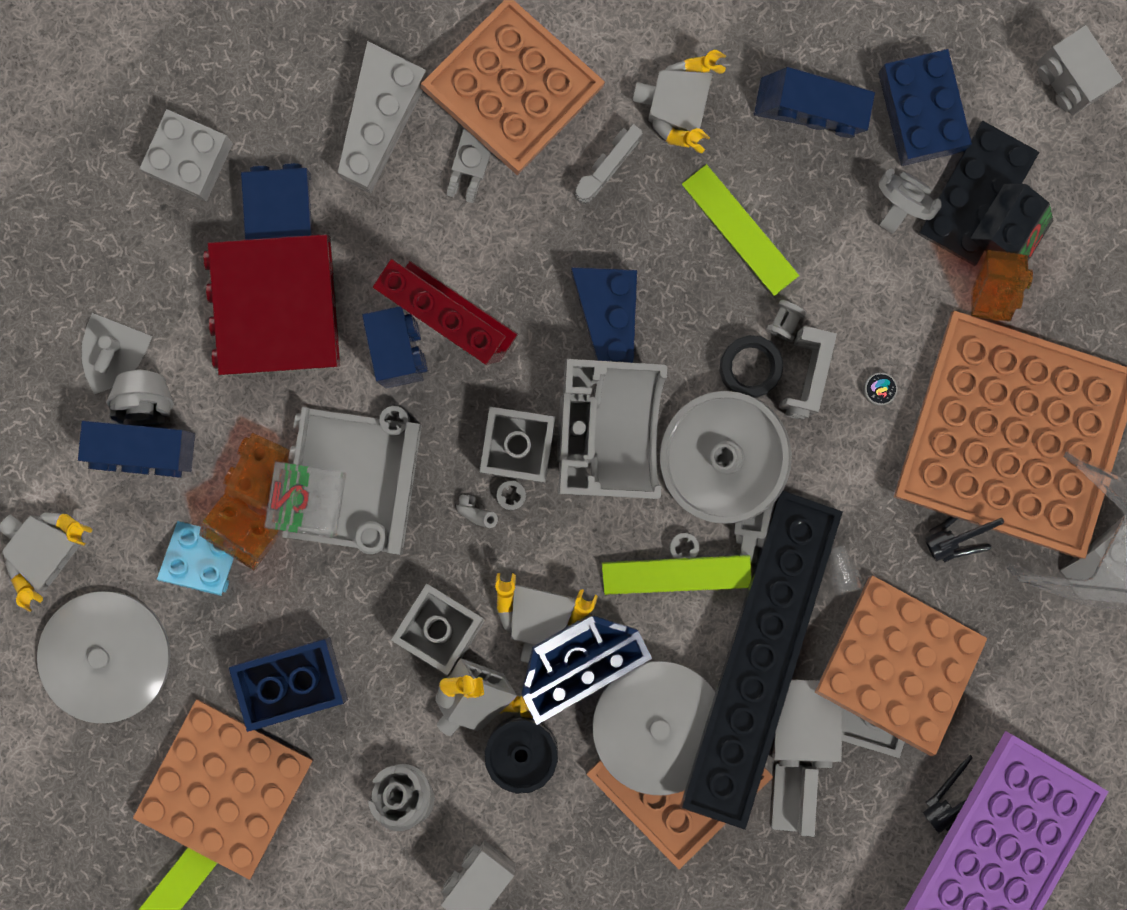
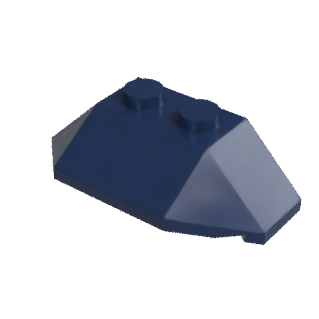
M589 614L532 647L521 696L535 723L538 725L652 659L637 629Z

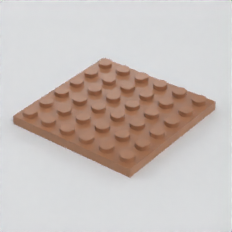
M954 310L951 312L894 498L979 526L1003 518L1004 524L991 530L1076 558L1085 559L1127 422V367Z

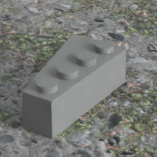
M367 41L338 174L342 180L371 194L423 92L420 88L421 83L428 77L425 69Z

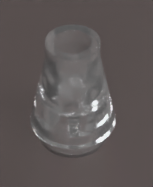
M845 545L831 549L828 560L832 590H836L837 596H843L863 589L860 582L863 578L847 553Z

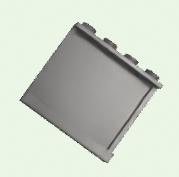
M302 407L301 414L296 413L293 432L298 433L296 446H291L288 464L298 465L295 484L298 483L300 466L310 467L306 487L308 503L302 512L300 531H290L296 492L293 493L287 531L283 530L282 538L357 548L354 541L356 529L364 522L375 521L382 524L388 533V542L382 552L403 554L422 425L406 422L405 433L399 436H392L383 431L378 418ZM386 420L390 424L391 430H397V425L399 427L403 425V422ZM286 478L285 491L288 489L289 478ZM283 510L281 511L279 530L282 528Z

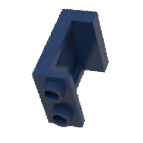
M293 163L283 165L280 170H270L268 166L250 167V172H241L245 240L313 235L309 187L311 173L307 168H302L301 164Z

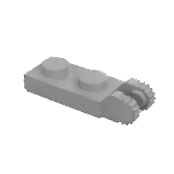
M633 124L628 131L623 128L614 138L612 144L615 147L610 154L606 156L603 153L591 169L595 171L594 174L581 178L579 184L575 187V196H577L576 199L579 202H582V204L590 203L593 200L592 198L596 197L642 140V130Z
M465 128L463 129L451 169L453 173L448 185L447 196L454 198L459 188L461 174L472 177L466 192V201L474 203L480 181L485 176L491 151Z

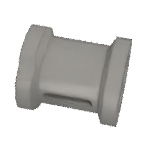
M780 300L778 304L780 309L772 325H768L766 330L785 341L792 342L794 339L792 334L800 318H804L807 312L793 303Z

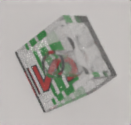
M275 462L265 528L337 538L347 473Z

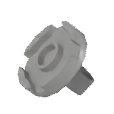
M894 169L887 170L879 181V188L882 193L893 203L879 226L891 234L897 230L907 214L923 220H931L941 208L940 199L938 198L933 201L929 196L932 192L929 186L902 171L900 176L894 175Z

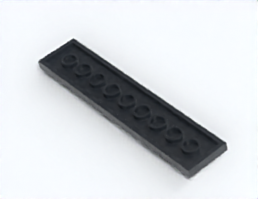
M782 491L775 501L768 533L759 552L679 808L746 830L843 511L786 491Z

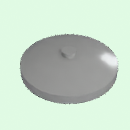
M718 391L695 398L683 406L672 418L662 440L660 464L662 476L669 492L686 511L709 522L737 523L761 514L777 500L784 490L790 475L792 452L789 436L782 421L765 403L743 393Z
M112 591L84 594L60 607L47 622L41 634L37 650L39 676L49 697L64 712L77 719L91 723L118 722L130 718L145 709L162 690L169 673L171 658L168 636L156 614L138 599Z
M668 661L645 662L609 683L599 697L593 717L595 747L609 773L623 785L644 794L670 795L684 791L715 696L713 688L695 671L681 664Z

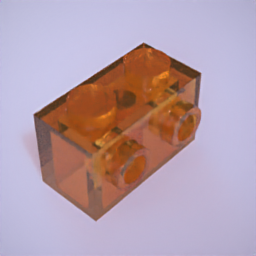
M987 251L971 292V316L995 321H1011L1015 310L1022 307L1024 290L1030 289L1032 284L1033 270L1028 269V255Z
M251 433L250 438L245 437L239 446L237 454L241 457L236 467L231 466L225 476L223 484L227 485L224 493L258 509H265L273 493L274 482L279 480L289 459L290 449L258 434Z
M224 493L202 521L199 536L255 571L275 544L280 528L277 530L275 522L268 516L259 515L249 509L242 499L232 498Z

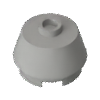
M142 369L119 374L106 401L107 406L110 408L109 416L112 420L123 424L124 418L140 421V426H154L165 423V416L170 417V410L174 406L165 378L158 373Z
M409 764L390 766L379 772L373 779L375 786L372 791V800H368L369 808L374 818L387 829L393 831L408 830L423 822L431 814L435 802L434 791L422 771L415 766Z

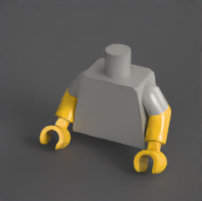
M711 50L706 56L690 58L669 65L665 70L659 71L656 86L637 82L633 101L651 105L648 121L652 122L653 129L668 144L686 148L692 147L698 153L705 151L698 142L703 138L710 139L700 129L712 79V73L708 72L710 69L719 74L725 72L726 68L724 66L716 65V61L719 58L726 57L722 52Z
M45 512L40 516H29L24 523H21L10 514L0 523V532L11 539L3 549L2 554L6 558L5 566L17 593L16 603L18 606L31 612L30 602L32 599L39 603L43 601V597L35 592L34 589L44 591L49 588L81 545L84 546L86 544L81 536L84 531L92 533L91 527L80 524L68 514Z
M500 573L496 575L495 588L497 591L498 614L504 630L512 634L511 639L524 642L520 661L529 663L533 646L589 615L593 611L598 598L595 594L592 601L584 600L582 598L584 589H581L577 598L515 585L516 575L513 573L510 582L501 581Z
M460 659L448 678H443L439 683L435 701L443 716L437 722V727L445 735L452 736L460 726L476 731L481 730L492 719L503 712L520 711L522 717L533 718L522 696H517L506 676L495 670Z

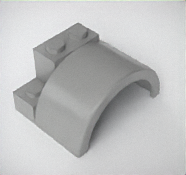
M566 359L563 395L560 396L557 462H560L558 494L659 499L661 497V485L657 475L656 447L660 399L664 382L667 379L666 365ZM593 384H595L593 397H590L592 392L591 387ZM588 464H590V475L586 469Z

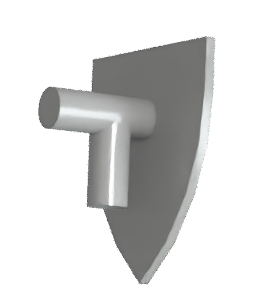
M92 313L82 341V364L85 377L93 393L97 394L111 389L119 374L135 370L144 357L152 336Z

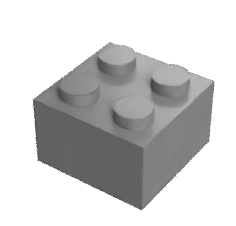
M1086 25L1053 46L1037 62L1039 77L1045 84H1051L1057 93L1056 101L1063 111H1069L1072 116L1103 97L1123 81Z
M166 109L140 166V170L153 179L207 202L233 142L225 134Z
M489 407L479 472L481 474L546 483L555 416Z
M426 583L391 641L449 676L457 662L464 657L486 620Z
M484 840L480 847L474 844L467 852L461 864L463 867L462 871L458 873L454 870L444 883V888L441 891V894L444 895L441 906L444 909L489 910L514 877L516 863Z

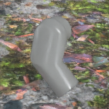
M460 495L459 505H456L459 514L476 525L487 528L495 527L498 517L494 512L475 508L477 501L475 496Z

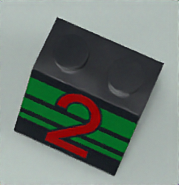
M1004 184L970 239L1013 273L1020 275L1054 221L1050 203L1027 184Z

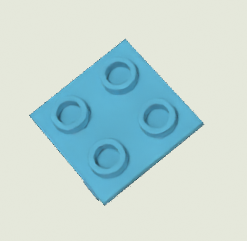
M177 521L157 580L222 596V593H226L229 580L227 578L241 536Z

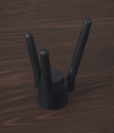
M950 516L940 525L929 530L931 536L926 537L925 542L936 562L943 559L945 563L957 557L991 549L990 544L960 550L956 549L959 548V543L1004 524V519L999 518L955 537L951 530L944 532L945 529L958 520V518Z
M971 755L958 766L936 794L926 801L929 808L923 814L938 834L945 829L947 831L950 830L957 814L966 801L964 800L953 808L947 800H944L942 803L939 802L973 758Z

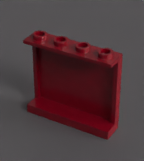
M325 234L208 243V250L204 251L203 259L205 270H210L211 283L206 285V295L208 303H213L214 316L209 317V330L211 336H215L216 349H212V365L214 369H218V375L340 367L331 236Z
M390 259L372 287L485 365L500 362L519 335L412 261H409L407 266L403 267L395 260Z

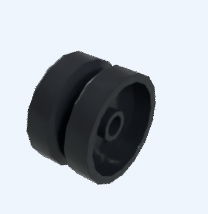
M521 715L512 716L500 722L492 731L485 749V767L491 779L502 789L515 794L531 793L544 787L554 775L558 763V745L551 728L544 722L537 725L533 718H525ZM523 749L527 752V759L521 761L520 756L515 757V753Z

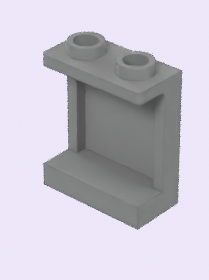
M807 326L802 327L796 332L793 345L811 349L812 353L801 400L786 398L779 404V409L786 410L785 416L804 420L819 412L837 333Z
M791 680L774 735L773 751L771 753L772 759L779 760V766L799 767V761H812V767L832 768L833 762H841L842 707L814 693L820 680Z

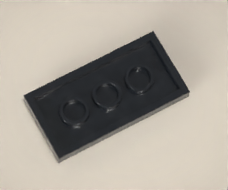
M985 121L979 124L971 139L972 145L964 151L939 196L941 201L940 210L934 218L925 221L918 233L921 237L973 266L977 265L985 250L970 238L1003 185L1022 184L1040 153Z

